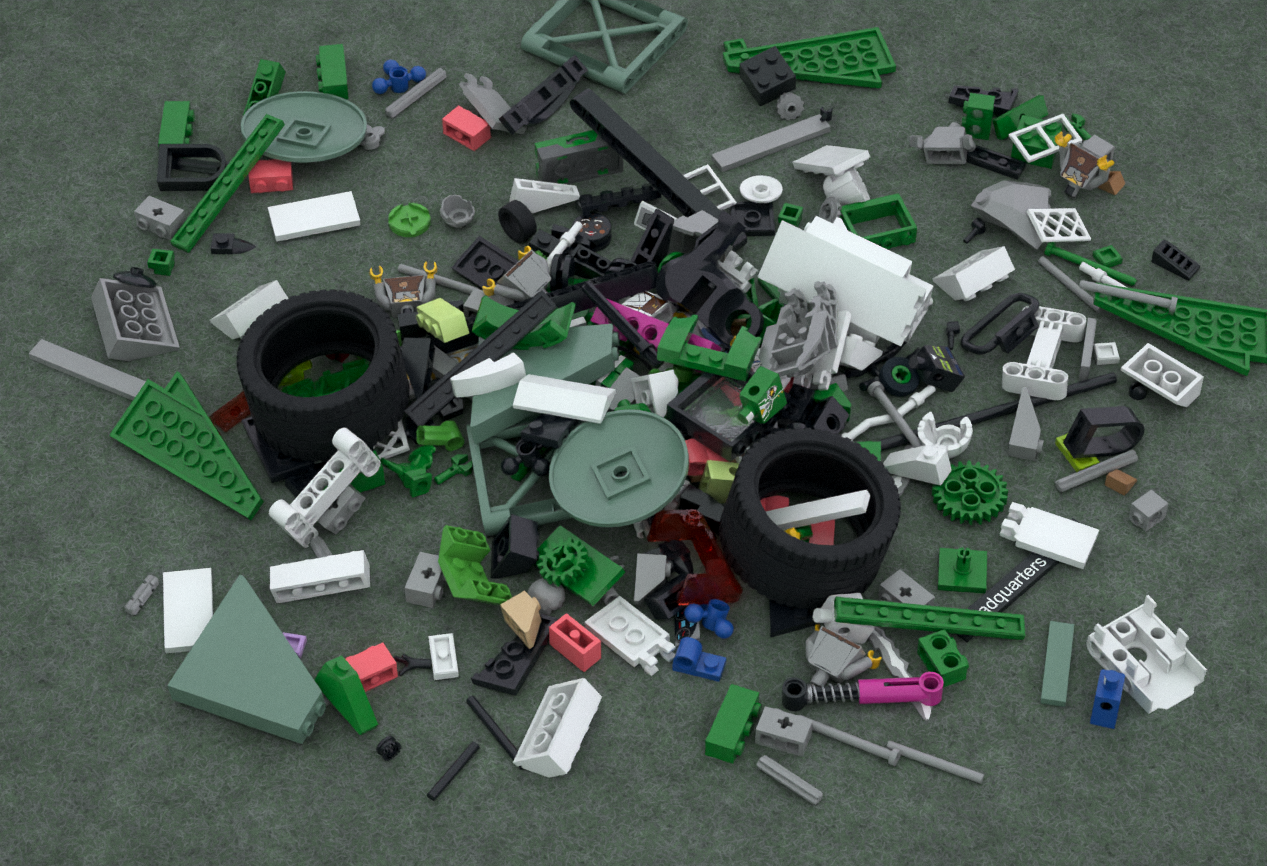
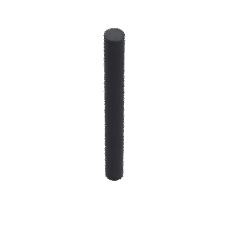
M474 696L468 697L466 700L467 704L514 761L518 752L516 747Z

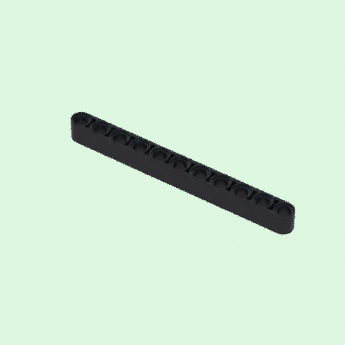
M591 89L583 90L570 100V107L574 113L685 217L688 218L703 210L716 219L719 218L721 210ZM744 232L734 242L733 252L738 251L747 244V237Z
M645 262L546 293V295L558 308L566 306L571 302L575 303L574 313L596 307L581 290V287L588 281L605 298L615 301L656 288L659 273L656 262ZM532 298L507 305L506 307L520 310ZM476 315L465 319L469 334L445 343L435 338L430 332H426V337L431 338L434 346L445 354L478 344L479 336L472 332Z

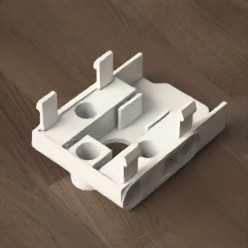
M1149 595L1146 596L1144 604L1102 627L1099 623L1096 624L1094 627L1095 632L1088 636L1086 642L1089 653L1105 670H1115L1125 674L1123 689L1148 714L1156 709L1168 710L1193 695L1194 687L1204 682L1207 670L1186 648L1189 636L1181 628L1178 629L1177 635H1175L1154 614L1157 604ZM1131 648L1143 650L1147 655L1146 661L1143 662L1140 659L1138 662L1128 650Z

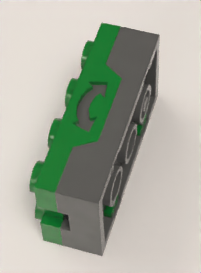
M594 130L535 143V155L538 163H535L536 175L538 180L542 182L572 184L623 172V158Z

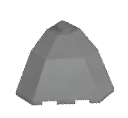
M1003 180L983 189L976 196L971 207L985 221L1010 230L1025 246L1037 250L1043 242H1041L1026 211L1028 209H1051V206L1048 204L1051 190L1038 184ZM1035 215L1036 218L1042 222L1043 217H1041L1040 215ZM1043 230L1045 236L1048 237L1049 233Z

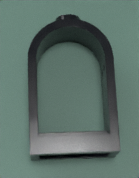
M159 144L157 171L159 190L208 191L230 161H226L224 153L218 147L211 144ZM172 158H214L221 162L219 171L211 177L171 178Z
M1126 406L1080 409L1063 444L1074 459L1115 456L1135 447L1142 439L1145 428L1134 412ZM1124 426L1113 435L1093 437L1097 428Z

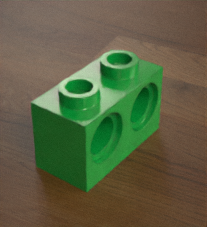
M970 93L969 101H964L963 113L967 115L966 117L963 116L961 127H964L966 134L972 135V138L989 140L995 96Z
M945 629L918 639L917 654L929 672H935L943 678V688L966 680L967 669L969 668L968 660L964 655L960 654L956 641L953 637H949Z

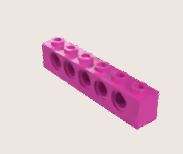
M607 299L634 328L639 325L637 332L649 343L654 344L655 351L657 352V347L669 324ZM596 307L590 321L596 325L612 324L603 312ZM613 324L614 332H618L619 339L627 342V338ZM657 333L656 338L652 340V336ZM695 334L691 335L688 344L721 351V347L714 342ZM692 369V370L697 371V372H699V373L702 372V371H700V370Z

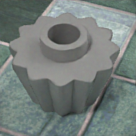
M790 92L783 93L777 101V113L780 114L782 119L794 120L797 116H801V111L804 110V101L796 94Z

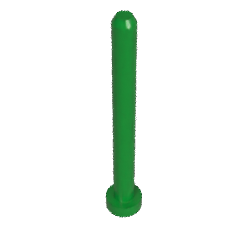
M1049 242L1044 252L1046 256L1050 257L1053 254L1078 265L1085 262L1095 269L1099 268L1105 271L1107 276L1130 286H1135L1137 282L1134 277L1056 247L1055 242Z

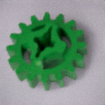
M571 537L567 539V542H564L563 538L559 539L558 544L551 542L552 547L550 549L544 548L543 550L546 554L539 556L541 562L537 566L540 569L541 576L544 580L546 579L549 585L554 583L556 587H559L561 582L568 586L570 580L576 583L578 575L584 576L582 570L589 569L587 562L590 561V557L587 554L586 547L578 539L574 542Z

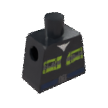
M925 345L917 355L911 356L909 360L910 368L917 370L925 384L949 392H954L965 378L953 353L947 346Z

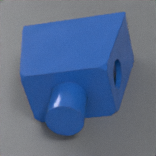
M1102 669L1100 671L1090 724L1115 729L1125 674L1115 670ZM1103 702H1108L1111 704L1109 710H1105L1102 708Z

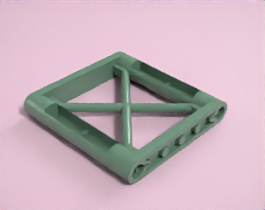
M558 0L525 33L521 41V49L559 66H562L571 57L576 55L588 70L582 76L626 94L685 33L688 19L644 0H585L592 5L599 31L550 37L548 35L584 1ZM600 4L647 24L607 30ZM651 31L661 32L626 69L618 65L610 37ZM602 39L610 65L561 44Z
M536 412L476 444L473 441L470 424H466L486 537L497 535L511 514L538 522L537 526L572 519L571 516L562 510L555 498L516 506L541 477L537 476L534 472L531 473L505 505L491 507L481 449L496 446L517 457L516 446L505 440L520 437L521 431L543 413ZM579 420L576 425H572L570 432L585 421ZM553 448L545 457L550 464L557 448ZM619 472L616 477H623L622 472Z

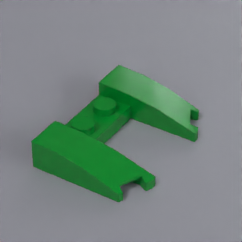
M691 315L688 318L673 317L657 347V360L746 382L759 349L761 337L753 336L748 332V328L742 326L729 353L688 344L698 321V315Z

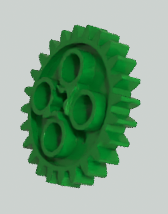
M968 460L967 465H963L961 461H958V467L950 464L952 471L941 485L933 484L931 495L933 496V503L937 504V510H943V516L950 514L951 521L959 518L960 524L964 520H968L969 525H972L973 520H976L979 525L982 524V519L990 522L991 516L997 518L998 513L1004 511V505H1007V482L1002 481L1003 475L996 476V469L989 471L988 464L982 468L980 467V462H977L974 466L970 460Z

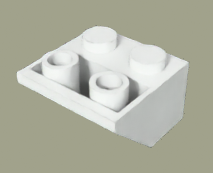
M850 333V336H846L839 365L862 371L882 356L883 351L875 348V343L863 340V337Z

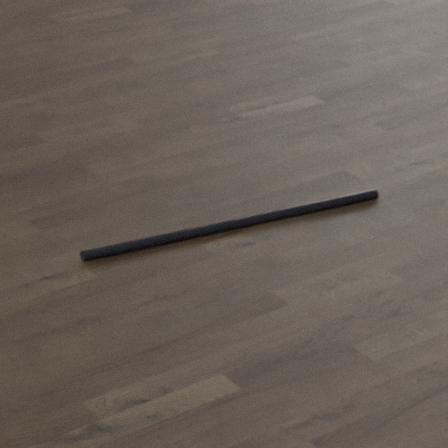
M1112 372L1067 385L1066 397L1114 384L1117 382L1116 375ZM1030 396L1033 407L1056 401ZM1019 400L939 422L935 426L938 428L942 425H954L960 428V422L964 417H968L973 425L1017 412ZM918 429L912 430L918 437ZM903 433L877 440L881 441V451L910 443Z

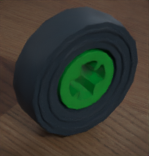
M893 357L882 366L879 379L884 386V390L897 397H905L913 393L917 388L920 375L916 369L910 368L909 359ZM898 373L899 376L902 375L903 380H900V377L898 379L896 377V374Z

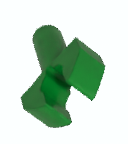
M1072 113L1071 120L1073 122L1069 121L1084 141L1091 138L1090 134L1082 127L1085 124V119L1081 115Z
M455 455L451 458L452 467L435 476L434 482L440 485L456 474H463L465 477L470 475L473 470L472 460L465 465H461L468 461V455Z

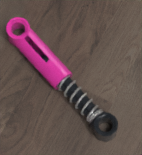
M926 672L921 677L858 680V683L855 682L854 685H849V683L841 685L838 683L836 686H832L829 683L828 686L820 684L815 687L814 684L808 685L802 679L793 677L785 680L782 685V704L790 711H799L807 703L811 704L813 701L817 703L825 701L827 703L828 700H833L834 702L842 700L845 702V700L850 699L852 702L854 699H858L859 704L921 702L926 706H934L942 700L944 681L939 674Z

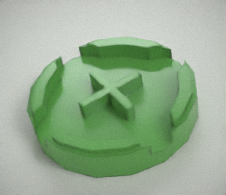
M408 203L405 206L403 204L398 205L388 215L391 231L403 237L421 235L431 225V216L428 209L417 203Z

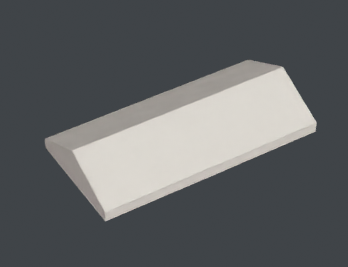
M528 374L519 381L513 408L601 424L616 394V389Z

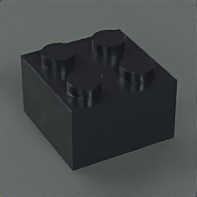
M776 46L739 63L740 78L759 106L779 98L783 93L796 89V76Z

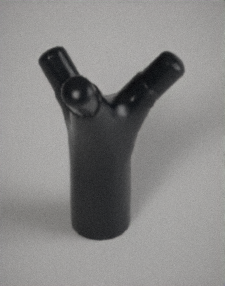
M402 654L401 657L394 656V660L405 664L398 672L400 676L415 668L431 669V659L411 658L406 654Z

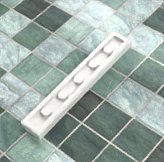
M867 490L765 512L779 528L787 530L791 527L796 528L866 513L870 494Z

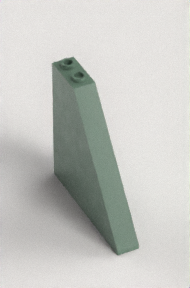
M613 323L570 327L567 339L547 348L542 346L530 347L529 350L511 349L502 358L514 352L523 361L526 376L531 374L590 384L615 370V361H619L618 347H616L620 344L619 334L614 332ZM479 337L478 346L484 341L481 337ZM519 383L497 391L473 396L470 428L474 444L480 443L536 413L513 408Z
M243 575L238 576L167 685L171 698L174 701L303 744L306 737L312 734L315 722L318 717L324 714L326 709L321 689Z

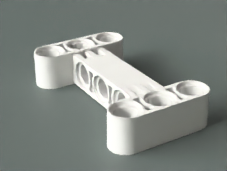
M1039 306L1038 311L1034 314L1039 327L1030 334L1036 337L1027 364L1017 362L1006 363L1003 366L1002 388L1011 393L1021 394L1022 387L1028 389L1030 396L1062 400L1067 396L1068 375L1064 371L1053 369L1061 341L1077 343L1084 340L1086 317L1076 312Z
M341 428L335 433L332 443L338 451L290 505L283 499L278 500L269 510V516L304 548H308L310 540L318 536V531L313 527L315 522L358 473L361 472L365 476L371 477L380 467L381 462L364 441L347 428Z

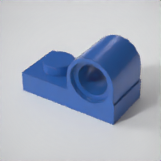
M685 637L679 643L673 660L672 670L720 682L726 665V657L702 652V644L698 640Z

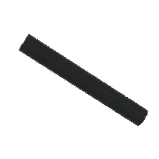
M472 741L428 792L427 797L435 801L480 747L476 742Z

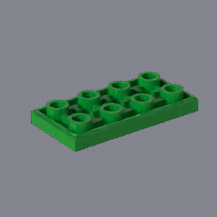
M560 525L537 548L539 556L546 554L543 549H550L552 547L551 542L558 544L560 538H563L564 542H567L569 537L574 542L578 539L588 551L587 554L590 557V561L587 564L589 569L582 570L584 576L578 575L576 583L570 580L568 586H565L563 582H561V585L593 607L626 572L614 561ZM538 558L537 563L534 565V566L537 567V568H538L537 564H539V563L541 562L539 558Z

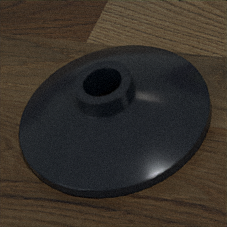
M131 267L130 271H120L113 274L114 279L126 284L153 288L157 285L152 278L143 274V269L138 267Z

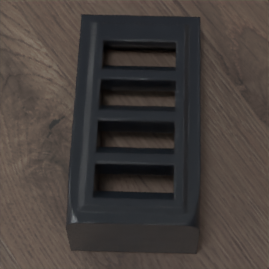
M1165 239L1153 251L1152 263L1188 281L1200 269L1198 263Z

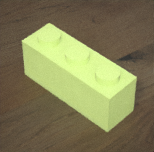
M438 298L416 307L418 325L444 343L469 334L464 313L445 300Z

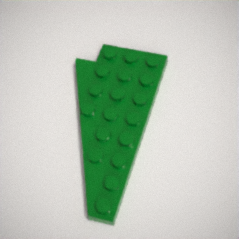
M879 27L723 52V61L727 71L740 73L739 63L776 46L795 74L796 79L820 83L882 88V80L879 75L896 72L895 62Z
M1103 284L1170 300L1172 297H1177L1175 312L1172 313L1169 312V308L1094 292V305L1185 347L1187 351L1196 352L1242 375L1248 376L1250 361L1267 364V309Z
M177 371L166 388L147 379L109 436L251 521L264 503V500L183 375Z

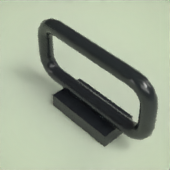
M1015 293L1008 296L962 336L960 341L961 347L973 354L983 355L1000 345L1002 352L1009 354L1039 327L1034 315L1040 306L1038 299L1026 293ZM1021 301L1030 305L1029 308H1025L998 331L995 337L987 344L977 346L970 343L971 339L1013 303Z

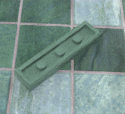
M1050 621L1041 704L1061 707L1066 705L1074 624Z

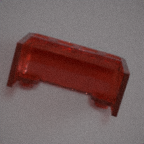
M694 509L662 510L657 512L649 530L647 541L691 540L706 573L687 574L677 601L678 605L708 604L711 599H718L725 603L739 601L743 587L733 571L734 569L730 567L729 560L726 559L716 534L703 515Z

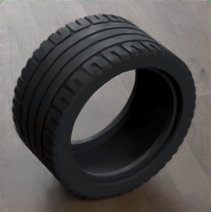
M334 289L300 293L298 296H291L289 299H284L279 304L276 303L270 309L265 310L262 315L260 314L256 318V321L252 322L250 328L244 333L245 336L242 337L237 352L236 364L238 375L255 427L263 440L269 446L275 448L276 451L283 452L284 455L292 456L295 459L301 458V460L328 461L338 451L333 445L332 439L339 429L347 428L364 441L368 447H373L378 441L381 442L386 435L388 436L392 429L398 425V421L400 422L405 413L404 410H406L409 402L410 387L396 329L388 313L371 299L365 298L360 294L356 295L353 292L336 291ZM329 354H351L371 362L368 369L357 381L340 391L328 395L298 397L277 389L280 382L292 369L316 357Z
M794 428L793 430L785 429L783 432L777 431L774 434H769L765 438L758 440L746 451L739 463L720 518L719 539L726 560H729L730 567L734 568L733 571L737 576H740L744 583L747 582L750 588L757 590V593L767 596L766 598L770 600H776L779 604L784 603L789 607L796 606L799 609L815 610V608H821L831 595L864 593L870 587L880 569L898 526L901 503L898 488L894 485L895 481L890 476V472L887 468H884V464L878 461L874 454L869 453L870 451L865 447H861V444L851 441L852 439L848 437L844 438L840 434H833L827 430ZM867 490L870 494L866 513L847 517L858 538L839 545H818L789 535L770 519L760 501L767 496L782 492L805 493L820 499Z

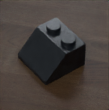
M510 515L492 540V579L527 573L530 567L537 563L539 558L537 543L540 537L539 532H537L538 522L517 515Z

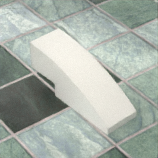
M513 352L496 362L488 358L451 377L450 380L456 398L468 397L519 383L526 376L523 361Z

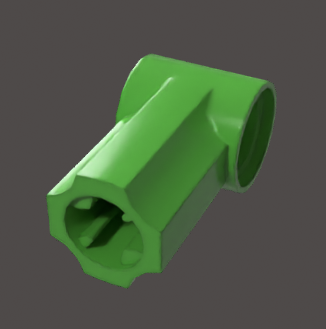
M451 420L443 422L440 426H418L416 431L418 445H444L448 451L460 449L465 442L456 422Z

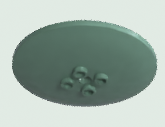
M311 91L289 92L268 97L250 107L241 120V134L244 141L248 139L266 114L283 120L285 126L263 155L287 162H318L342 156L355 149L363 141L367 132L365 115L355 104L335 95Z
M642 410L612 411L606 413L601 424L585 421L571 431L567 438H564L562 445L559 449L557 448L552 458L549 470V483L558 505L575 520L598 527L626 526L653 516L675 498L688 474L689 453L680 431L662 416ZM619 472H627L623 477H616Z

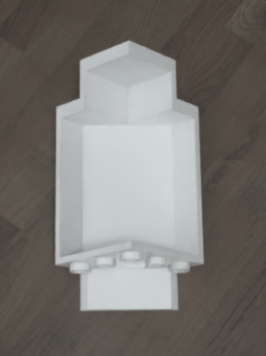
M818 216L814 218L812 223L808 222L804 230L782 220L758 275V278L778 287L780 292L779 302L786 305L788 301L784 296L785 293L790 292L794 288L796 290L800 289L806 299L808 312L813 309L810 300L814 296H818L814 288L815 282L819 281L821 283L825 281L826 285H832L837 295V311L847 310L851 314L847 334L859 335L863 337V340H868L875 344L880 337L899 346H902L904 341L909 342L928 310L933 285L910 275L912 261Z

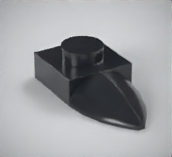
M213 233L211 254H240L256 248L255 245L248 241L235 238V234Z
M680 536L658 544V548H663L668 558L671 559L676 573H693L694 568L690 558V551Z

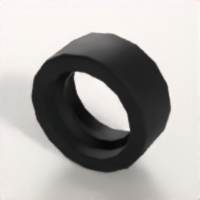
M513 200L499 209L498 218L504 232L513 241L522 243L535 235L537 231L535 219L531 211L521 201Z

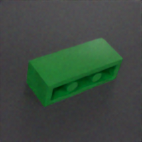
M343 44L319 46V54L316 55L317 67H321L317 68L318 80H322L318 82L319 92L349 99Z
M165 101L158 147L159 144H191L189 136L193 135L191 122H195V111L191 110L190 101Z
M734 684L730 685L705 740V755L732 764L737 755H742L745 747L744 738L745 736L750 737L754 725L752 720L754 717L758 718L761 712L762 703H759V692Z

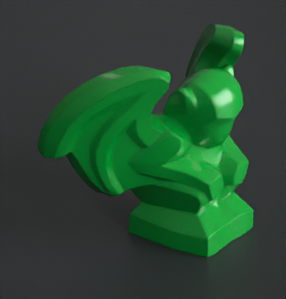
M424 445L412 451L408 457V461L411 463L397 464L381 457L380 461L383 467L396 473L404 487L410 488V496L412 498L429 492L432 474L426 473V470L432 466V453L436 451L433 445Z

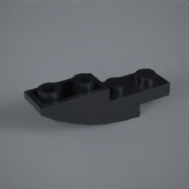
M539 229L530 241L529 246L531 250L535 252L539 250L547 258L559 244L560 240ZM580 244L576 248L572 246L567 247L561 254L563 260H565L566 255H572L575 260V275L586 279L603 276L612 262Z

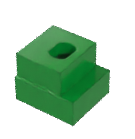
M784 203L778 216V223L781 224L783 220L798 228L802 220L803 207Z
M152 249L147 262L148 268L153 269L154 274L170 276L175 264L174 251Z

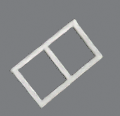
M1064 114L1009 134V138H1011L1028 163L1059 152V145L1055 146L1042 129L1043 126L1061 120L1073 136L1074 140L1069 141V145L1070 143H1082L1081 137ZM1036 129L1039 135L1047 142V146L1050 149L1030 156L1017 136Z
M708 164L683 175L686 179H690L708 171L716 184L702 189L700 192L706 195L720 188L729 200L716 206L721 211L736 205L734 198Z

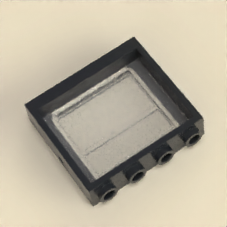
M749 371L746 382L705 372L667 404L666 419L715 453L732 462L737 456H742L746 448L752 443H756L762 434L767 430H771L779 419L788 415L791 409V395L784 391L787 404L766 423L761 424L752 419L748 424H744L737 417V414L743 409L739 396L755 372Z

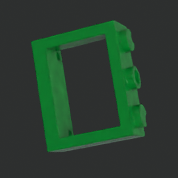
M899 193L866 200L865 202L844 205L840 210L842 214L840 218L847 230L856 235L857 233L852 224L895 215L901 228L862 237L887 250L916 242L917 226Z

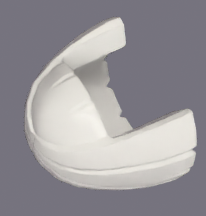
M851 167L847 169L846 173L839 177H834V175L830 174L824 180L823 189L826 198L835 197L839 199L842 206L870 200L867 188L856 168Z
M931 411L922 418L918 425V437L922 445L946 449L949 459L964 452L970 443L973 433L972 424L968 417H964L961 420L960 428L954 425H942L936 428L935 419Z

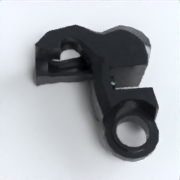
M722 209L718 222L697 238L694 250L662 266L657 276L656 290L658 296L664 301L672 303L678 311L689 315H698V319L713 334L730 346V342L734 338L731 333L734 319L742 314H750L752 322L748 332L755 337H759L763 331L764 318L760 309L752 302L744 290L734 280L720 271L718 260L725 253L729 245L732 246L737 237L746 229V227Z

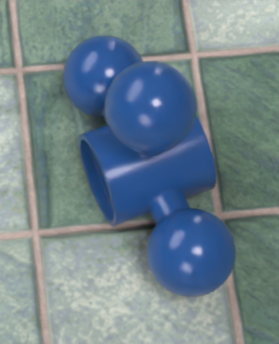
M387 60L383 65V70L389 75L390 79L376 78L372 82V89L377 94L385 93L388 87L395 93H403L409 88V80L421 82L426 77V71L421 66H415L408 73L407 69L399 66L397 61Z
M704 592L705 594L698 598L699 605L693 603L685 608L684 615L689 622L697 623L702 619V625L714 631L722 639L729 638L734 630L733 624L726 620L730 607L724 601L718 600L713 593Z

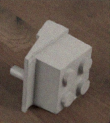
M701 210L688 218L683 215L675 220L667 255L677 251L686 254L694 250L697 238L715 225L718 219ZM729 245L719 261L723 263L728 253L732 251L733 245Z

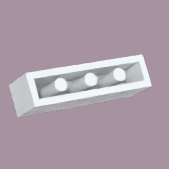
M364 550L270 567V590L276 603L370 587V565Z

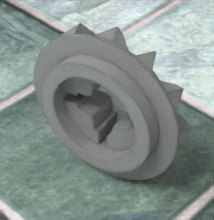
M828 197L821 205L819 217L832 224L837 217L840 218L842 215L840 213L842 205H840L839 199Z

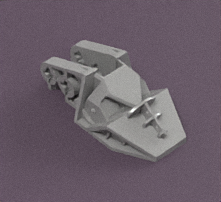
M817 281L814 284L818 296H814L810 300V304L813 307L810 312H808L806 299L800 289L796 290L794 288L790 292L785 293L784 296L788 304L781 308L777 324L766 328L758 357L763 367L778 373L780 377L787 375V378L810 372L814 367V362L830 353V349L837 347V295L833 286L830 284L826 285L825 281L821 283Z

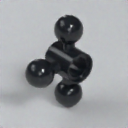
M521 439L516 444L518 456L503 459L501 470L504 474L511 476L518 472L519 464L522 463L523 466L532 468L537 476H546L550 470V462L542 458L539 450L552 447Z

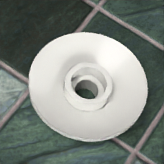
M753 176L741 183L740 193L751 202L768 203L781 196L782 185L778 180L769 176Z

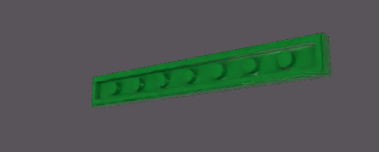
M268 114L263 117L171 239L170 243L172 246L187 253L192 250L285 126L283 120Z
M837 596L834 599L835 622L933 632L945 629L947 633L1015 640H1023L1026 636L1024 615Z

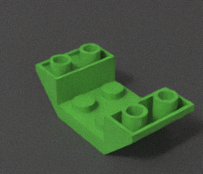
M445 525L442 532L438 563L453 597L493 605H501L511 599L512 595L507 585L489 582L480 564L490 552L483 533Z

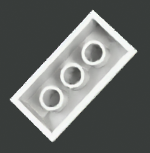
M585 678L549 686L513 763L518 767L522 766L523 769L549 778L567 774L571 769L576 753L580 749L584 735L589 729V724L598 709L602 696Z

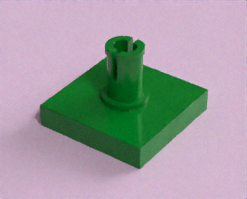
M964 547L959 549L939 548L938 590L986 593L987 551L971 550L969 548L965 550Z

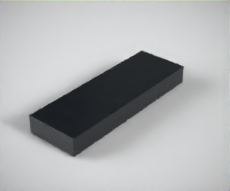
M976 145L974 151H967L966 158L967 163L1016 180L1023 173L1027 163Z

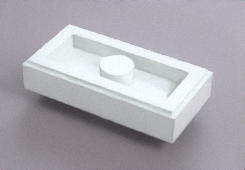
M453 633L428 636L434 680L459 677Z

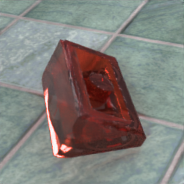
M244 391L210 416L212 422L224 432H227L251 414Z

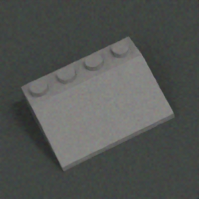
M99 279L91 299L108 359L132 361L179 350V343L160 286L147 288L126 284L117 280Z

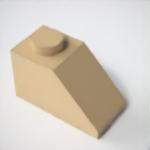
M523 591L500 606L505 622L530 649L534 646L541 624L539 613L541 606L535 597L531 598L526 591Z

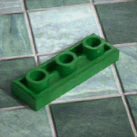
M1038 95L993 119L992 122L997 139L1003 140L1010 133L1016 132L1022 115L1038 119L1049 115L1044 96Z

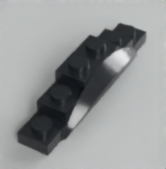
M574 55L499 118L500 122L511 135L523 125L535 126L540 124L562 105L579 82L580 77L588 71L587 68Z

